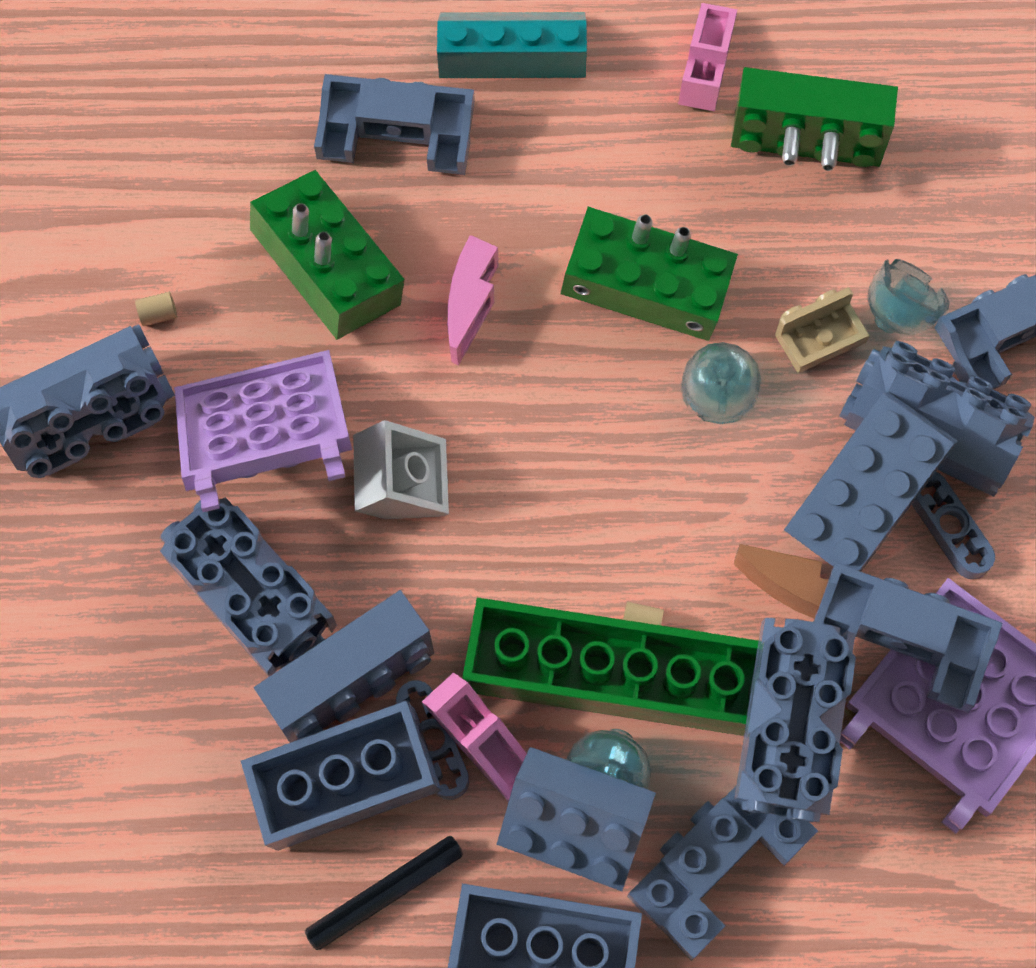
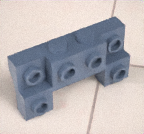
M325 74L319 122L314 143L316 158L354 163L358 137L429 145L427 153L428 171L465 175L475 105L474 90L434 86L423 82H396L386 78L367 79Z
M1027 274L1021 275L1012 280L1006 288L997 292L993 290L985 291L978 295L971 304L939 318L935 329L955 360L952 366L955 368L954 373L960 382L967 383L971 376H976L991 383L993 390L1007 383L1012 374L999 353L1036 337V275L1028 277Z
M835 563L813 622L840 628L839 635L847 631L853 632L855 637L935 665L936 668L927 698L969 712L975 706L987 665L998 640L1002 622L952 605L942 595L936 593H926L924 595L910 590L908 585L894 578L882 580Z
M735 786L715 806L707 801L690 819L695 826L684 837L679 832H676L661 847L660 851L664 857L628 893L627 897L692 961L725 927L701 899L758 840L785 866L818 832L810 822L786 818L787 809L778 807L774 808V814L741 810L743 801L734 799Z

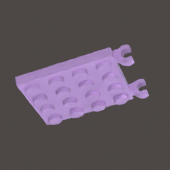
M329 350L174 387L181 476L186 491L195 489L196 494L200 496L202 512L220 508L216 489L217 483L237 478H250L258 473L277 468H290L302 462L323 458L329 481L345 477L340 453L350 451L352 447Z
M947 578L936 594L946 597L952 605L1002 622L998 640L987 665L975 706L969 712H965L927 698L936 666L890 650L846 705L856 715L841 732L840 742L851 750L867 728L871 726L961 797L941 822L956 834L959 829L962 830L976 810L985 817L989 816L1036 754V643L951 579Z

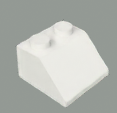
M386 420L353 435L354 500L356 512L383 519L441 517L449 514L445 438Z

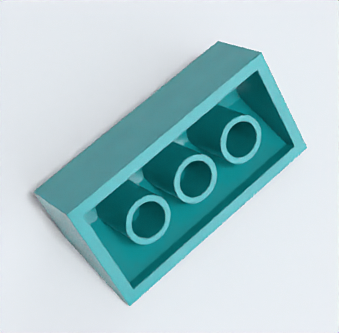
M440 12L437 22L439 78H586L585 12Z

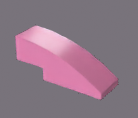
M701 3L682 79L678 105L715 111L738 9Z
M471 235L459 256L452 277L448 299L447 326L451 362L456 365L460 364L494 304V285L490 284L489 281L499 266L498 247Z
M452 673L422 703L473 764L509 802L515 778L527 753L499 717L491 713L469 683L455 673Z

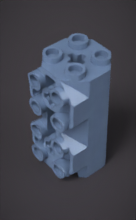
M140 325L129 326L0 387V443L17 470L26 471L31 477L35 478L51 475L87 456L90 450L88 442L91 437L103 435L107 441L117 442L153 426L162 419L165 413L163 408L165 402L174 397L175 394L165 375L157 378V376L164 374Z
M895 341L892 348L883 346L881 352L873 349L856 380L858 383H856L839 417L846 420L844 425L856 431L883 393L890 392L958 440V443L938 470L994 497L997 494L998 488L1000 489L1019 457L1023 448L1021 446L1022 442H1020L1023 435L1028 437L1032 429L1035 417L1028 412L1031 403L1019 395L1008 394L1006 396L993 390L992 384L980 377L971 376L967 383L958 382L952 376L955 368L951 364L937 358L932 359V361L917 354L918 351L913 346L905 342Z
M225 497L219 499V509L202 512L200 500L190 515L181 522L176 521L164 529L160 538L165 544L160 552L170 566L266 675L270 677L277 670L285 667L324 641L325 639L321 634L326 627L332 633L337 627L334 616L318 600L309 584L292 566H288L263 539L259 529L238 506H233Z
M765 618L761 622L734 799L743 801L741 810L774 814V808L778 807L787 809L786 818L806 822H820L821 815H830L833 790L838 787L843 752L839 744L846 697L851 694L856 657L853 654L855 633L847 631L839 635L840 628L833 625L798 619H785L784 628L774 627L775 618Z

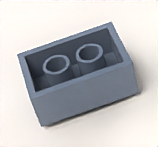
M530 747L515 778L496 845L622 891L656 792Z

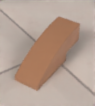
M739 544L734 565L750 581L771 597L793 610L813 619L815 618L829 580L820 578L821 561Z

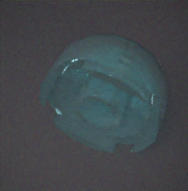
M888 259L883 262L870 282L867 295L868 304L875 317L876 325L887 333L895 332L902 335H917L933 327L939 318L948 311L950 301L942 288L936 293L928 285L933 279L915 265L901 259H895L892 264H889Z
M726 342L707 344L695 351L684 367L680 386L683 401L687 407L690 405L692 410L698 413L697 416L704 421L726 424L740 420L745 413L755 406L758 400L761 376L757 362L749 352L738 345Z
M605 729L589 732L574 743L567 755L566 760L645 789L649 787L652 770L647 753L624 730Z

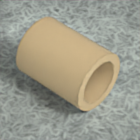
M170 291L135 300L142 326L177 318L174 300Z
M627 601L623 620L661 625L664 609Z

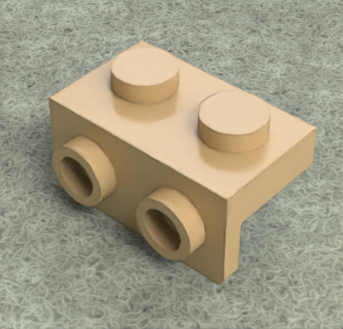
M849 287L839 292H836V290L827 291L819 296L814 303L803 308L800 305L794 306L782 314L775 336L798 374L868 341L870 335L850 304L853 293Z

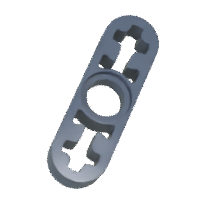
M935 472L925 486L926 488L933 486L936 489L933 498L929 494L923 496L919 494L912 503V506L955 570L967 579H979L993 566L995 561L994 550L946 479L940 473ZM943 502L947 503L941 506L935 514L931 512L936 504L939 507ZM944 515L956 517L961 523V532L957 534L945 532L940 526V518ZM966 535L970 537L965 545L962 543L958 548L954 546L961 542ZM969 552L972 555L979 553L983 559L979 562V566L975 562L970 564L966 562L965 558Z
M418 680L409 681L399 689L396 703L398 704L406 700L410 702L409 694L417 691L420 697H424L433 691L425 682ZM422 703V705H423V707H424V710H425V712H426L427 717H428V718L431 717L432 714L428 711V709H427V708L424 706V704ZM424 720L420 723L423 733L429 729H438L445 735L443 746L439 750L429 751L432 761L440 760L450 752H453L454 757L445 759L453 774L461 773V776L456 779L457 787L449 790L446 784L440 785L442 791L436 793V795L446 800L457 799L467 791L469 786V775L455 742L437 720ZM436 762L434 768L440 781L443 778V774L438 762Z

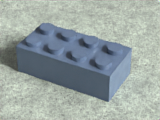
M890 392L883 393L785 527L784 531L833 567L835 563L862 572L958 443V440Z
M399 590L253 688L291 743L324 731L323 728L335 720L343 722L359 711L360 703L372 695L375 698L383 696L396 685L394 680L408 671L410 674H414L427 666L431 661L430 656L434 654L430 631L403 592Z
M407 700L241 761L264 844L277 851L442 791L416 710Z
M462 883L448 968H635L642 913Z

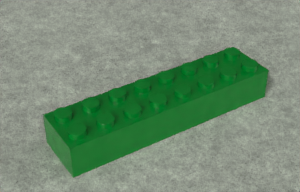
M477 597L462 679L467 681L476 694L744 736L759 640Z

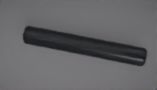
M447 836L307 927L305 935L311 946L315 950H321L460 859L463 853L455 838Z

